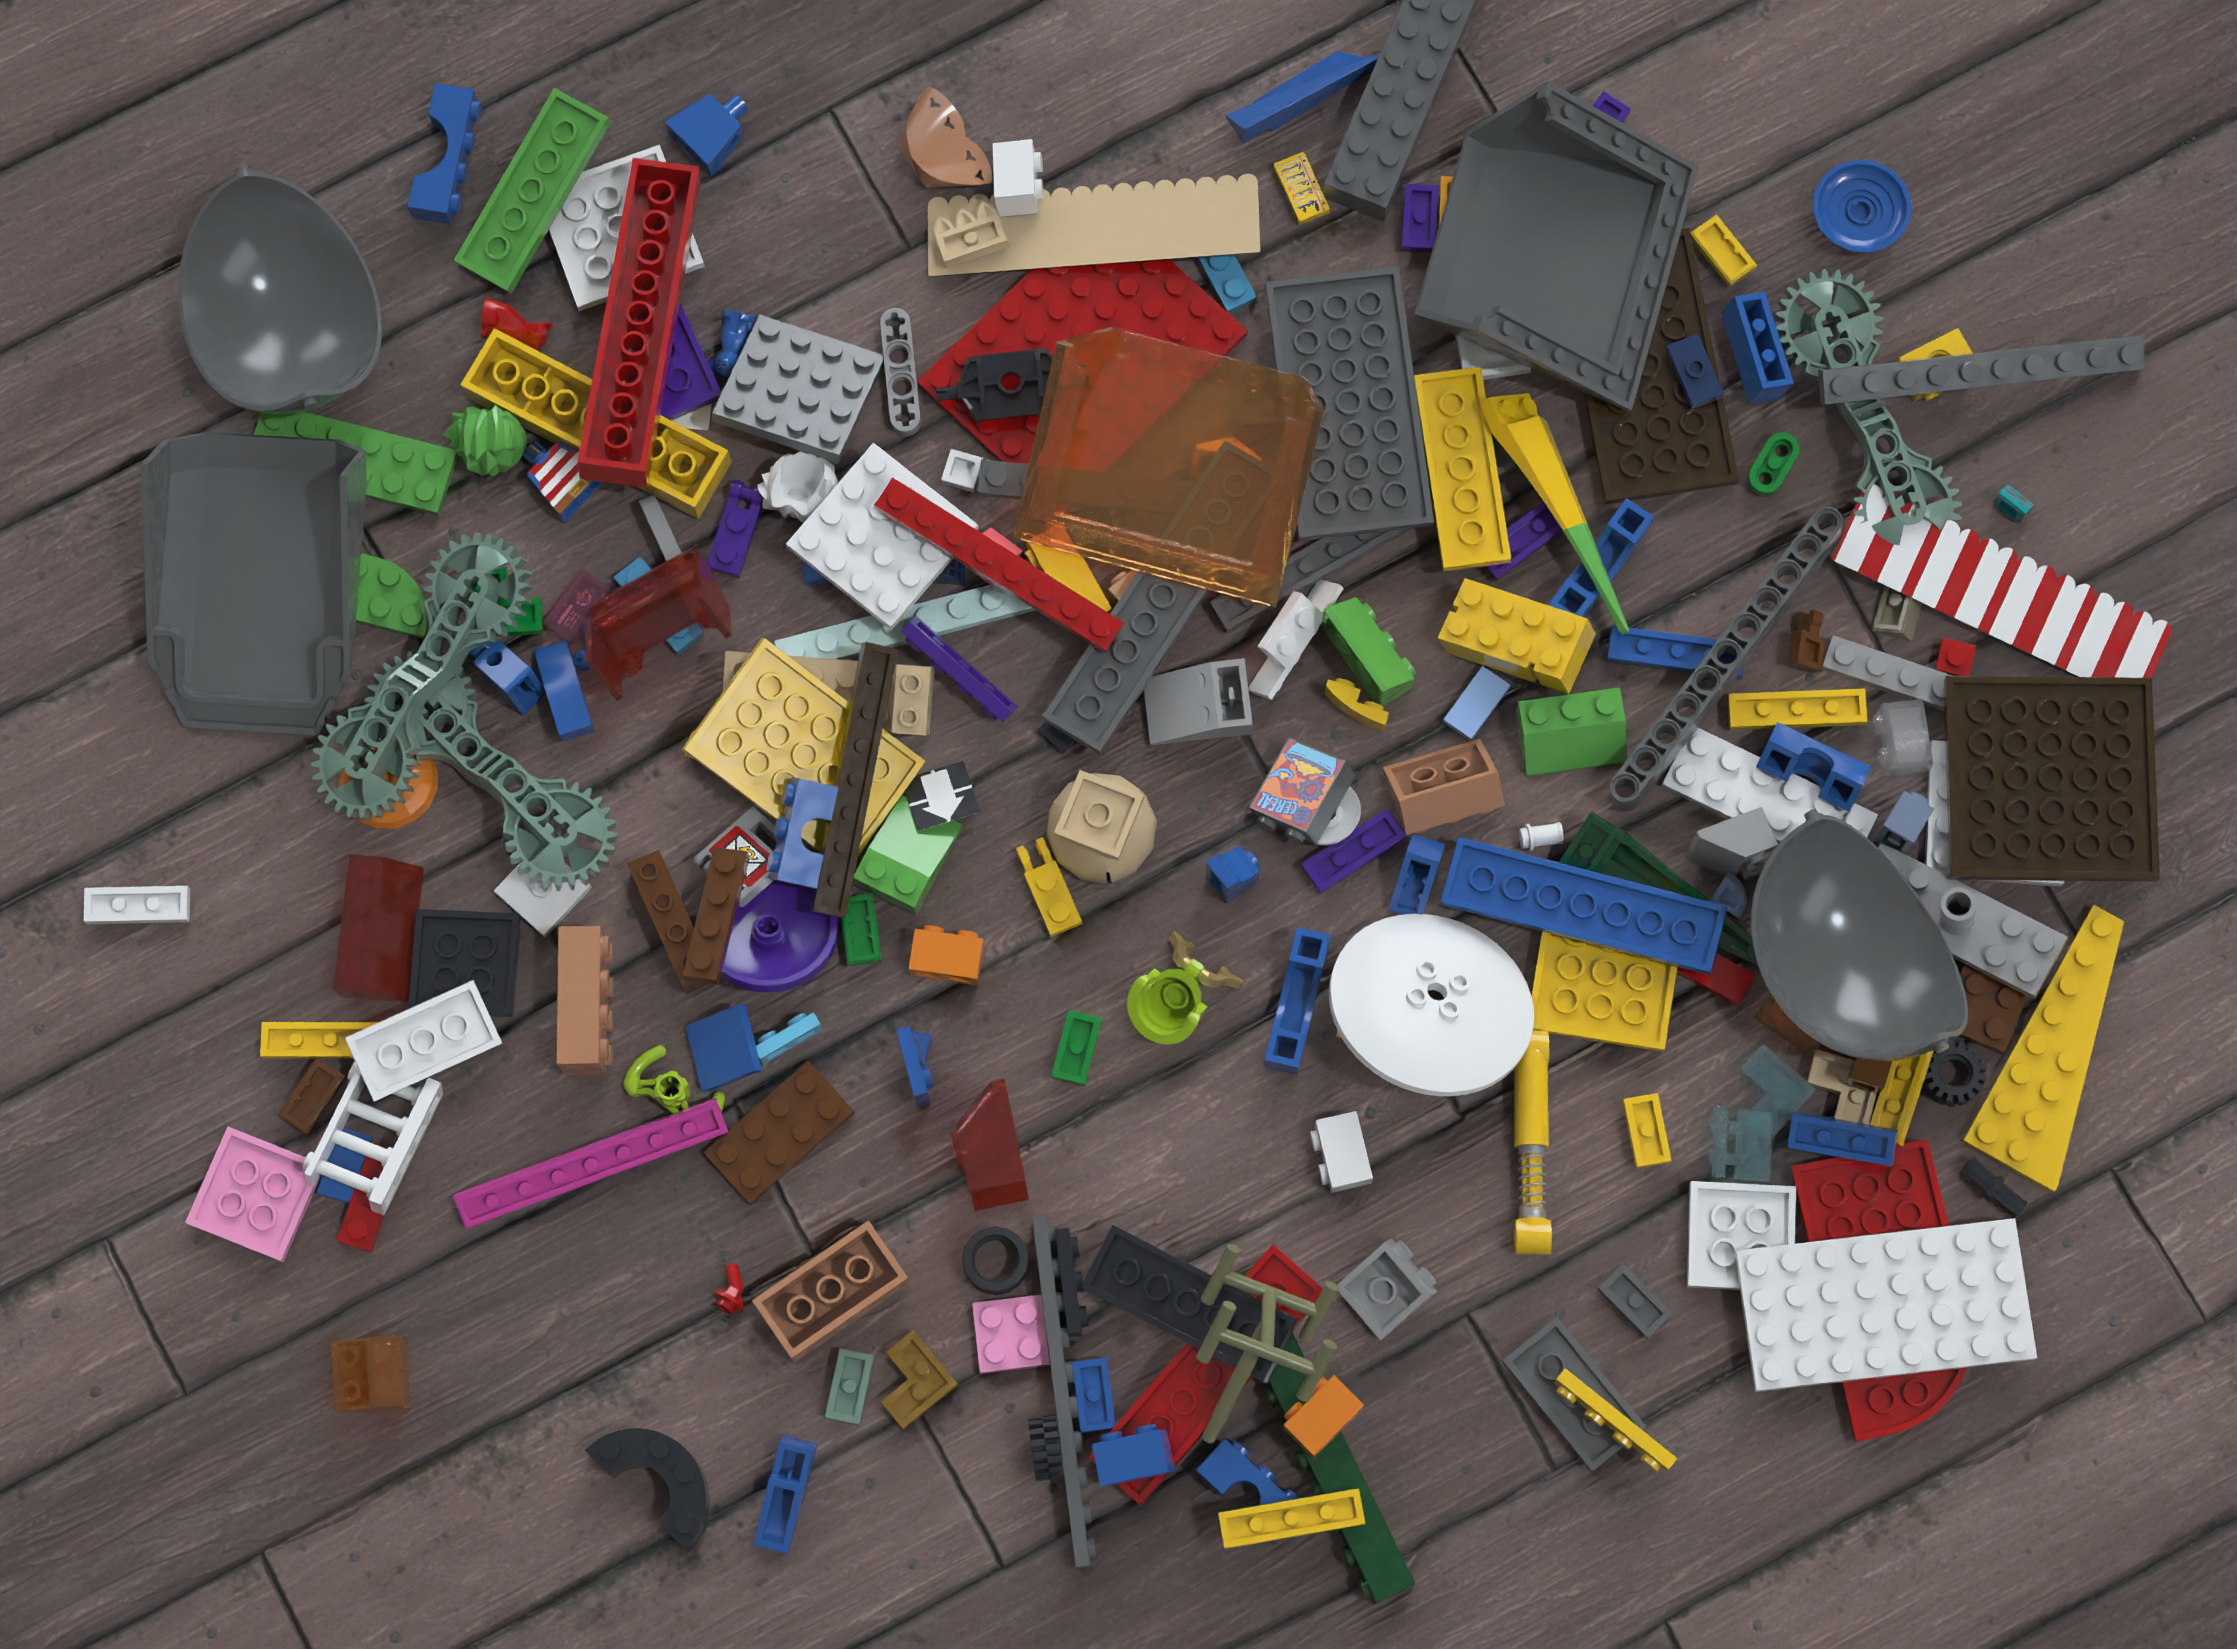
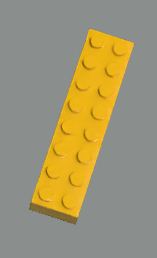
M494 328L460 384L466 398L489 410L496 404L501 410H508L516 416L523 428L554 444L561 441L579 452L592 379ZM660 415L648 487L638 488L651 495L654 494L655 497L699 519L732 463L729 451Z

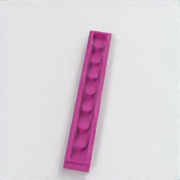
M714 1098L456 1193L453 1198L467 1229L728 1133V1128L718 1101Z

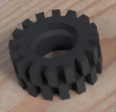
M1952 1040L1947 1042L1949 1048L1941 1053L1933 1051L1922 1085L1923 1089L1927 1088L1929 1091L1927 1095L1930 1098L1935 1097L1938 1099L1936 1103L1941 1105L1947 1103L1949 1107H1954L1956 1104L1961 1106L1972 1100L1982 1090L1987 1078L1985 1075L1987 1067L1981 1061L1983 1059L1981 1053L1977 1055L1974 1052L1976 1048L1972 1045L1967 1047L1963 1041L1953 1043ZM1957 1061L1964 1066L1967 1076L1962 1085L1950 1086L1943 1081L1940 1070L1945 1062Z
M1056 1414L1028 1418L1036 1481L1064 1478Z

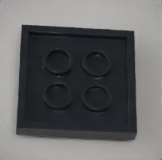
M416 909L408 1009L474 980L491 1017H513L521 915L519 913Z

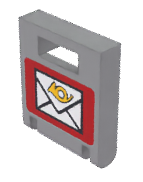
M751 807L697 854L693 860L699 869L703 868V874L707 876L714 847L747 851L750 858L738 904L741 907L748 904L774 881L769 879L770 872L767 871V862L772 850L757 836L761 834L762 829L777 843L778 838L774 837L775 826L755 807Z

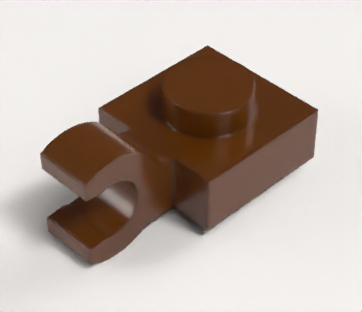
M1810 610L1809 615L1803 612L1797 613L1795 625L1799 630L1792 631L1788 664L1811 673L1822 672L1826 639L1820 637L1819 633L1823 623V613L1816 610Z

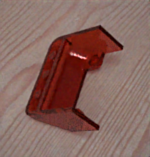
M691 548L597 601L587 611L585 615L586 664L616 701L623 698L622 679L633 677L642 669V663L645 658L644 652L692 624L699 622L704 629L718 628L726 639L732 636L730 606L706 559L698 549Z
M1005 1078L989 1082L956 1123L957 1131L950 1132L959 1170L965 1169L974 1211L1029 1200Z

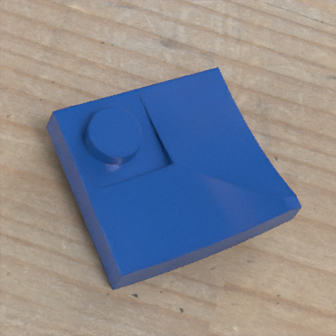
M910 1026L897 1029L917 1108L930 1105L928 1089L933 1087L927 1067V1056L931 1042L930 1033L917 1032L911 1029Z

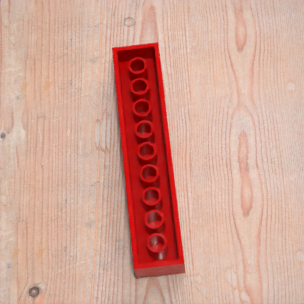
M640 158L632 159L577 462L580 479L643 488L648 487L701 186L700 169L698 166Z

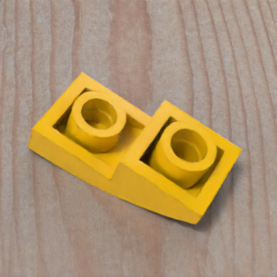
M1337 678L1336 681L1328 679L1325 695L1335 706L1360 724L1384 733L1389 712L1383 711V706L1370 701H1365L1364 704L1358 703L1361 689L1355 688V684L1351 681Z

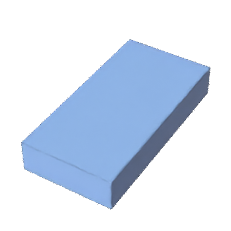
M1482 666L1443 719V723L1471 741L1509 690L1510 684Z

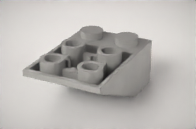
M1245 658L1209 662L1152 676L1144 688L1150 746L1252 734L1253 723Z

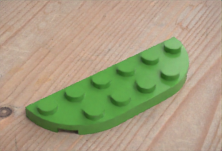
M361 553L356 623L424 640L429 632V617L424 606V596L416 582L398 565L379 557Z

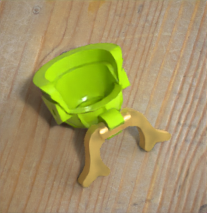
M1173 931L1169 941L1174 947L1173 961L1181 969H1167L1159 972L1154 968L1148 975L1141 976L1134 982L1127 998L1128 1014L1134 1027L1145 1038L1165 1045L1176 1044L1188 1038L1207 1009V1006L1201 1002L1202 992L1197 980L1203 985L1212 988L1230 986L1238 989L1243 982L1241 978L1231 974L1224 966L1220 968L1217 974L1206 970L1205 966L1194 958L1191 959L1187 954L1191 953L1194 944L1184 940L1176 931Z

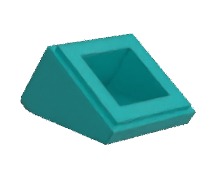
M2010 485L2002 488L1993 502L1996 507L2017 523H2020L2034 507L2032 502Z

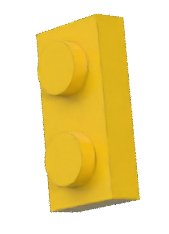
M1658 1093L1623 1099L1622 1102L1636 1169L1671 1163L1672 1160Z

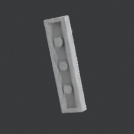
M1834 635L1830 640L1822 665L1823 671L1945 712L1944 678L1945 676L1952 675Z

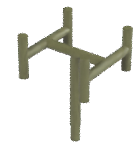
M1227 1244L1201 1296V1301L1207 1305H1213L1223 1284L1262 1298L1261 1321L1251 1338L1227 1329L1236 1310V1305L1230 1301H1224L1196 1355L1198 1361L1205 1364L1209 1363L1219 1342L1244 1351L1202 1434L1204 1441L1207 1443L1215 1442L1259 1357L1306 1374L1296 1396L1304 1402L1310 1400L1337 1345L1331 1340H1324L1313 1361L1274 1347L1276 1304L1308 1316L1299 1334V1338L1303 1342L1310 1343L1339 1289L1335 1283L1326 1282L1316 1303L1310 1302L1230 1271L1240 1252V1248L1234 1244Z

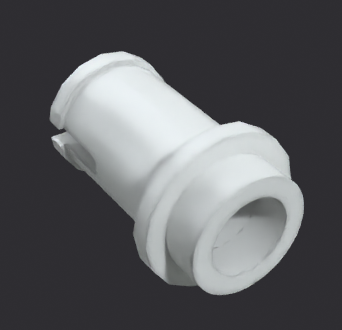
M1560 822L1533 827L1530 824H1525V827L1519 828L1518 831L1521 848H1528L1529 851H1533L1534 847L1563 844L1564 842L1563 829Z

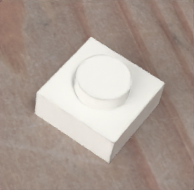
M951 449L941 479L942 484L974 493L979 478L980 462L983 458Z

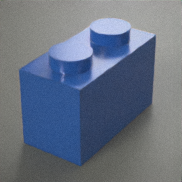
M1156 1424L1135 1428L1136 1435L1122 1437L1121 1431L1101 1435L1102 1442L1092 1444L1100 1486H1111L1175 1472L1167 1430H1157Z

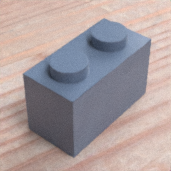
M1904 791L1873 841L1878 844L1882 842L1907 854L1934 808L1928 805L1929 801L1924 796L1915 792L1909 794Z

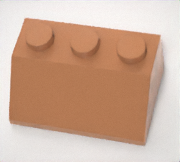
M1481 739L1382 767L1397 816L1406 835L1422 833L1432 827L1446 823H1456L1463 818L1479 813L1486 814L1496 808L1505 806L1498 771Z

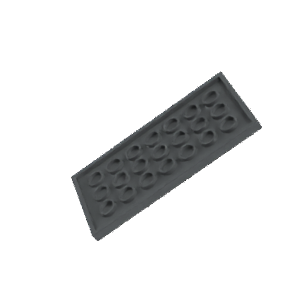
M1399 267L1266 282L1267 302L1299 541L1433 526L1434 517Z

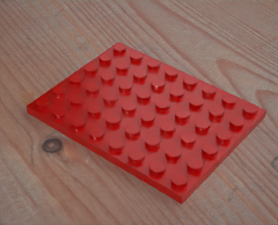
M1170 259L1031 269L917 381V386L998 461L1108 473L1247 336L1248 331ZM1046 348L1060 371H1064V375L1085 372L1086 386L1065 387L1066 390H1062L1054 417L1048 418V414L984 420L981 421V425H976L962 401L956 399L937 402L936 387L957 386L956 382H960L969 356ZM1007 376L1002 380L1001 385L1004 389L1012 391L1017 389L1021 382L1015 376ZM1044 503L1058 517L1066 515L1074 507Z

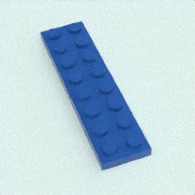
M1458 837L1441 898V905L1708 975L1711 972L1728 907Z

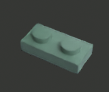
M839 1349L825 1419L860 1426L875 1358L874 1355Z

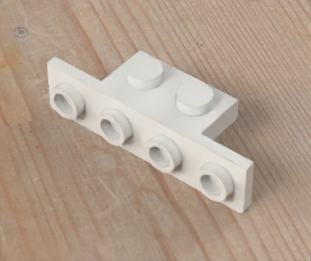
M1320 580L1315 584L1307 598L1302 593L1293 591L1257 646L1268 658L1248 687L1252 694L1272 700L1276 692L1280 690L1283 681L1292 667L1300 659L1311 638L1317 633L1323 621L1324 609L1336 603L1337 598L1344 589L1340 584Z

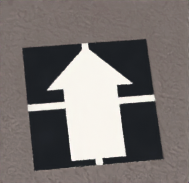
M964 761L916 775L905 790L918 831L980 812Z

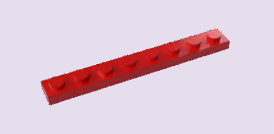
M893 477L874 504V509L1103 653H1106L1124 625L1123 621Z

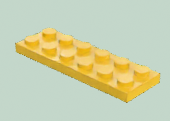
M1481 367L1414 375L1443 572L1511 563L1492 433L1479 404L1486 399Z

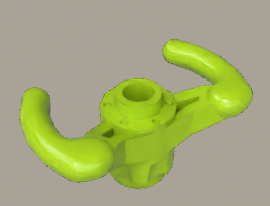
M658 1045L645 1051L634 1061L626 1074L623 1087L630 1096H650L661 1104L662 1107L674 1114L679 1112L678 1109L683 1108L684 1110L689 1108L688 1101L691 1093L686 1079L682 1078L677 1071H669L666 1074L659 1075L656 1079H640V1074L647 1066L665 1056L666 1048ZM677 1088L679 1090L675 1096L670 1094V1097L667 1096L670 1089ZM717 1091L713 1094L712 1099H717L722 1112L725 1094Z

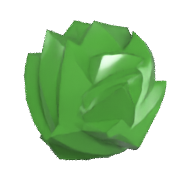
M495 404L491 410H480L472 406L466 407L464 413L454 412L451 414L453 423L443 436L452 440L449 446L456 449L457 456L462 457L467 470L482 476L487 474L496 476L499 472L506 473L508 469L516 465L526 449L527 436L516 416L508 410L503 411Z

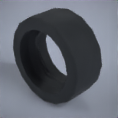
M992 1226L983 1228L970 1237L964 1247L962 1263L965 1275L973 1287L986 1294L1000 1295L1011 1292L1022 1283L1027 1275L1029 1258L1026 1245L1019 1235L1008 1228ZM993 1240L1004 1241L1012 1247L1016 1255L1014 1271L1010 1276L1000 1281H991L982 1277L975 1265V1257L979 1248L986 1242Z

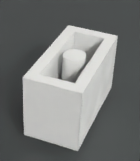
M1032 139L993 143L994 198L999 217L1039 213L1038 200L1044 199L1042 179H1037V172H1043L1041 152H1035Z
M1357 1111L1316 1120V1130L1310 1131L1314 1151L1321 1150L1324 1164L1318 1165L1322 1184H1329L1331 1193L1372 1184L1373 1176Z

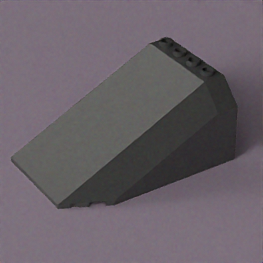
M203 432L164 439L141 463L147 657L150 667L153 671L156 670L165 687L164 692L169 702L175 706L176 715L183 728L319 735L352 672L367 484L365 450L337 439Z

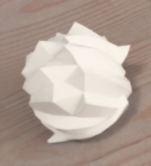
M802 451L794 455L786 454L782 456L774 466L770 467L769 473L761 474L764 482L758 484V491L763 497L762 507L764 509L779 510L784 519L792 516L804 523L838 484L834 474L835 467L824 458H817L815 455L806 454Z

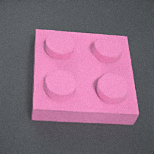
M1042 1295L972 1303L980 1374L1050 1366Z

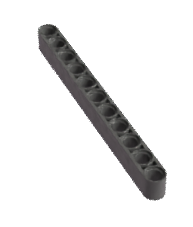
M1823 507L1813 514L1613 777L1610 783V796L1613 805L1618 810L1629 812L1635 810L1641 804L1839 543L1842 536L1843 518L1837 509ZM1830 522L1836 528L1833 531L1824 532L1819 526L1822 523ZM1805 548L1816 552L1811 558L1801 557L1798 553ZM1783 575H1791L1796 578V581L1785 585L1779 581V578ZM1764 601H1771L1776 605L1770 611L1761 610L1758 606ZM1745 627H1750L1756 631L1749 638L1738 634ZM1723 654H1731L1736 660L1730 664H1723L1718 658ZM1704 680H1710L1716 684L1709 691L1701 690L1698 687L1699 683ZM1683 707H1691L1696 711L1693 716L1688 718L1678 714V711ZM1664 733H1670L1675 737V740L1670 744H1662L1657 739ZM1643 760H1650L1655 763L1654 768L1649 771H1642L1637 765ZM1622 787H1631L1635 790L1634 794L1628 798H1622L1616 794Z

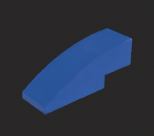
M567 640L534 650L562 742L595 732Z
M783 1435L780 1439L772 1475L769 1477L754 1546L785 1554L789 1553L818 1443Z

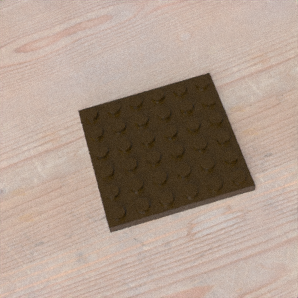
M1945 676L1944 710L1950 880L2157 882L2160 879L2152 678Z

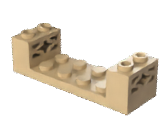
M725 651L723 691L751 653ZM789 656L850 703L858 661ZM895 664L883 724L884 730L897 734L930 735L934 667Z

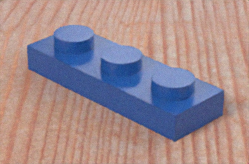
M1794 1111L1791 1118L1787 1148L1892 1166L1898 1129Z

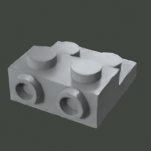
M1393 1239L1385 1241L1337 1284L1339 1293L1380 1341L1437 1293V1290L1433 1287L1436 1284L1433 1275L1426 1268L1418 1269L1410 1260L1413 1257L1412 1251L1400 1240L1397 1243Z

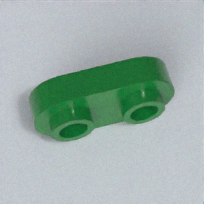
M1780 432L1768 439L1748 475V485L1755 494L1771 496L1779 490L1799 455V443L1794 436ZM1782 448L1786 451L1787 455L1779 457L1775 450ZM1767 476L1770 479V484L1764 485L1760 483L1759 477Z

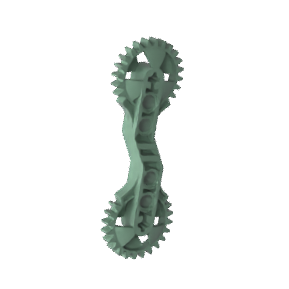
M1823 269L1819 272L1817 279L1813 272H1809L1806 275L1807 284L1801 278H1798L1794 281L1797 290L1788 287L1784 291L1789 300L1780 299L1777 302L1778 306L1784 309V311L1776 312L1773 318L1782 321L1781 324L1776 326L1778 333L1783 335L1780 338L1781 345L1786 344L1787 349L1784 351L1785 357L1790 355L1795 357L1791 365L1793 368L1803 363L1802 375L1819 381L1818 370L1869 365L1872 363L1880 347V344L1873 337L1883 334L1882 330L1875 328V324L1883 321L1884 318L1875 316L1873 311L1881 305L1880 303L1870 304L1868 300L1873 296L1874 292L1870 291L1863 294L1861 290L1865 282L1861 281L1854 286L1852 284L1853 274H1849L1842 280L1840 270L1837 269L1829 278L1827 270ZM1833 285H1836L1832 301ZM1800 295L1820 310L1810 317L1794 300ZM1864 308L1865 314L1848 319V314ZM1825 320L1833 321L1834 327L1831 329L1829 327L1824 328L1822 322ZM1809 329V334L1794 340L1791 339L1790 335ZM1839 335L1840 339H1837L1830 345L1828 344L1829 339H1834ZM1834 348H1841L1845 351L1847 355L1846 363L1841 364L1835 361L1833 358ZM1880 399L1836 403L1838 411L1856 435L1864 455V467L1853 489L1859 494L1862 492L1865 494L1864 497L1851 499V503L1854 505L1857 503L1863 504V509L1855 511L1854 515L1864 516L1865 521L1863 522L1868 521L1866 513L1867 498L1873 484L1882 489L1883 497H1886L1894 517L1874 524L1872 528L1881 538L1892 544L1900 545L1904 524H1916L1923 517L1939 530L1942 529L1947 520L1956 522L1962 519V516L1953 513V509L1962 506V502L1952 500V496L1957 494L1959 489H1949L1947 486L1953 477L1950 476L1942 479L1940 475L1944 467L1940 466L1935 470H1931L1932 458L1916 453L1903 442L1895 420ZM1877 438H1884L1889 443L1890 449L1888 454H1881L1876 449L1875 443ZM1890 469L1896 470L1901 475V484L1899 486H1894L1888 481L1887 475ZM1906 489L1907 494L1895 499L1894 494ZM1943 494L1944 499L1926 505L1925 499ZM1908 502L1918 505V508L1914 510L1915 516L1911 518L1908 513L1902 514L1900 510Z
M475 532L473 540L467 535H461V545L450 540V552L442 549L438 550L442 557L441 562L431 560L430 563L436 568L435 573L425 574V577L433 581L432 585L423 588V591L432 594V597L424 601L429 617V632L418 652L386 679L373 702L348 709V719L341 715L336 716L339 726L327 724L326 728L330 735L328 737L318 736V739L324 745L322 748H313V752L320 755V760L311 762V766L319 768L320 772L315 774L312 780L323 782L317 789V792L324 795L328 794L324 802L332 806L336 804V812L344 814L347 811L348 817L356 819L359 815L361 819L370 820L371 814L374 817L383 818V808L386 811L395 812L394 801L406 803L405 797L402 794L403 791L414 792V788L409 784V780L419 779L420 777L412 772V767L421 765V761L412 758L413 755L421 751L416 736L415 722L427 699L458 673L471 650L483 645L496 643V632L499 635L508 636L507 625L515 628L518 627L515 616L526 617L527 614L521 609V605L532 602L524 594L527 591L533 590L534 586L526 584L524 580L532 576V572L521 569L526 565L527 560L517 557L520 550L513 546L509 547L507 540L500 538L497 541V536L488 533L485 538L484 535ZM507 564H510L513 572L500 583L492 575H489L491 572ZM448 568L461 574L457 580L446 574ZM477 585L481 587L480 592L475 590ZM499 596L511 603L509 609L496 603ZM467 601L473 602V606L466 604ZM465 611L466 620L459 626L458 616L461 612ZM449 641V651L442 656V645ZM402 696L403 706L400 710L396 711V700ZM385 726L387 734L380 741L378 734L380 729ZM336 742L348 748L345 756L333 749ZM371 747H376L378 750H372ZM364 761L369 763L368 767L364 765ZM343 770L354 778L337 788L332 783V779ZM387 772L399 778L396 786L383 779Z
M411 651L407 653V661L413 657ZM397 655L394 656L395 666L393 668L386 663L382 664L384 676L374 673L373 678L377 685H368V694L372 697L365 698V705L376 699L386 679L405 663ZM461 666L458 673L427 699L428 711L423 707L416 719V736L421 751L415 754L416 759L421 761L438 760L451 764L467 781L489 792L502 805L505 813L503 838L510 840L505 843L506 852H514L510 856L511 864L521 862L518 867L519 875L530 872L529 883L532 884L538 878H541L542 889H546L550 882H555L557 891L561 890L562 883L565 882L568 883L571 890H574L575 880L578 879L585 886L588 885V874L590 873L594 877L599 878L600 870L598 865L608 868L609 859L605 855L610 856L615 853V847L609 844L617 842V833L611 832V830L616 828V821L607 819L611 815V808L605 807L600 809L603 804V798L599 796L591 800L592 789L590 787L583 793H580L578 782H575L571 790L566 787L565 779L546 780L531 776L515 759L491 747L478 733L476 727L478 702L472 701L476 698L475 689H468L471 686L470 677L461 678L463 675V667ZM395 704L396 711L400 710L402 706ZM446 723L451 725L453 729L448 733H440L436 730V727ZM385 726L380 729V741L386 737L387 729ZM464 747H471L476 750V753L465 757L459 754V751ZM510 783H518L522 786V789L516 793H511L505 790V787ZM538 806L545 809L546 812L542 816L534 817L528 811ZM520 824H521L527 831H525V830L519 828ZM554 830H555L559 835H563L564 833H567V838L564 839L562 836H559V837H557V838L555 839V838H554ZM578 834L602 843L600 851L577 847ZM568 856L572 870L571 873L566 872L563 857Z

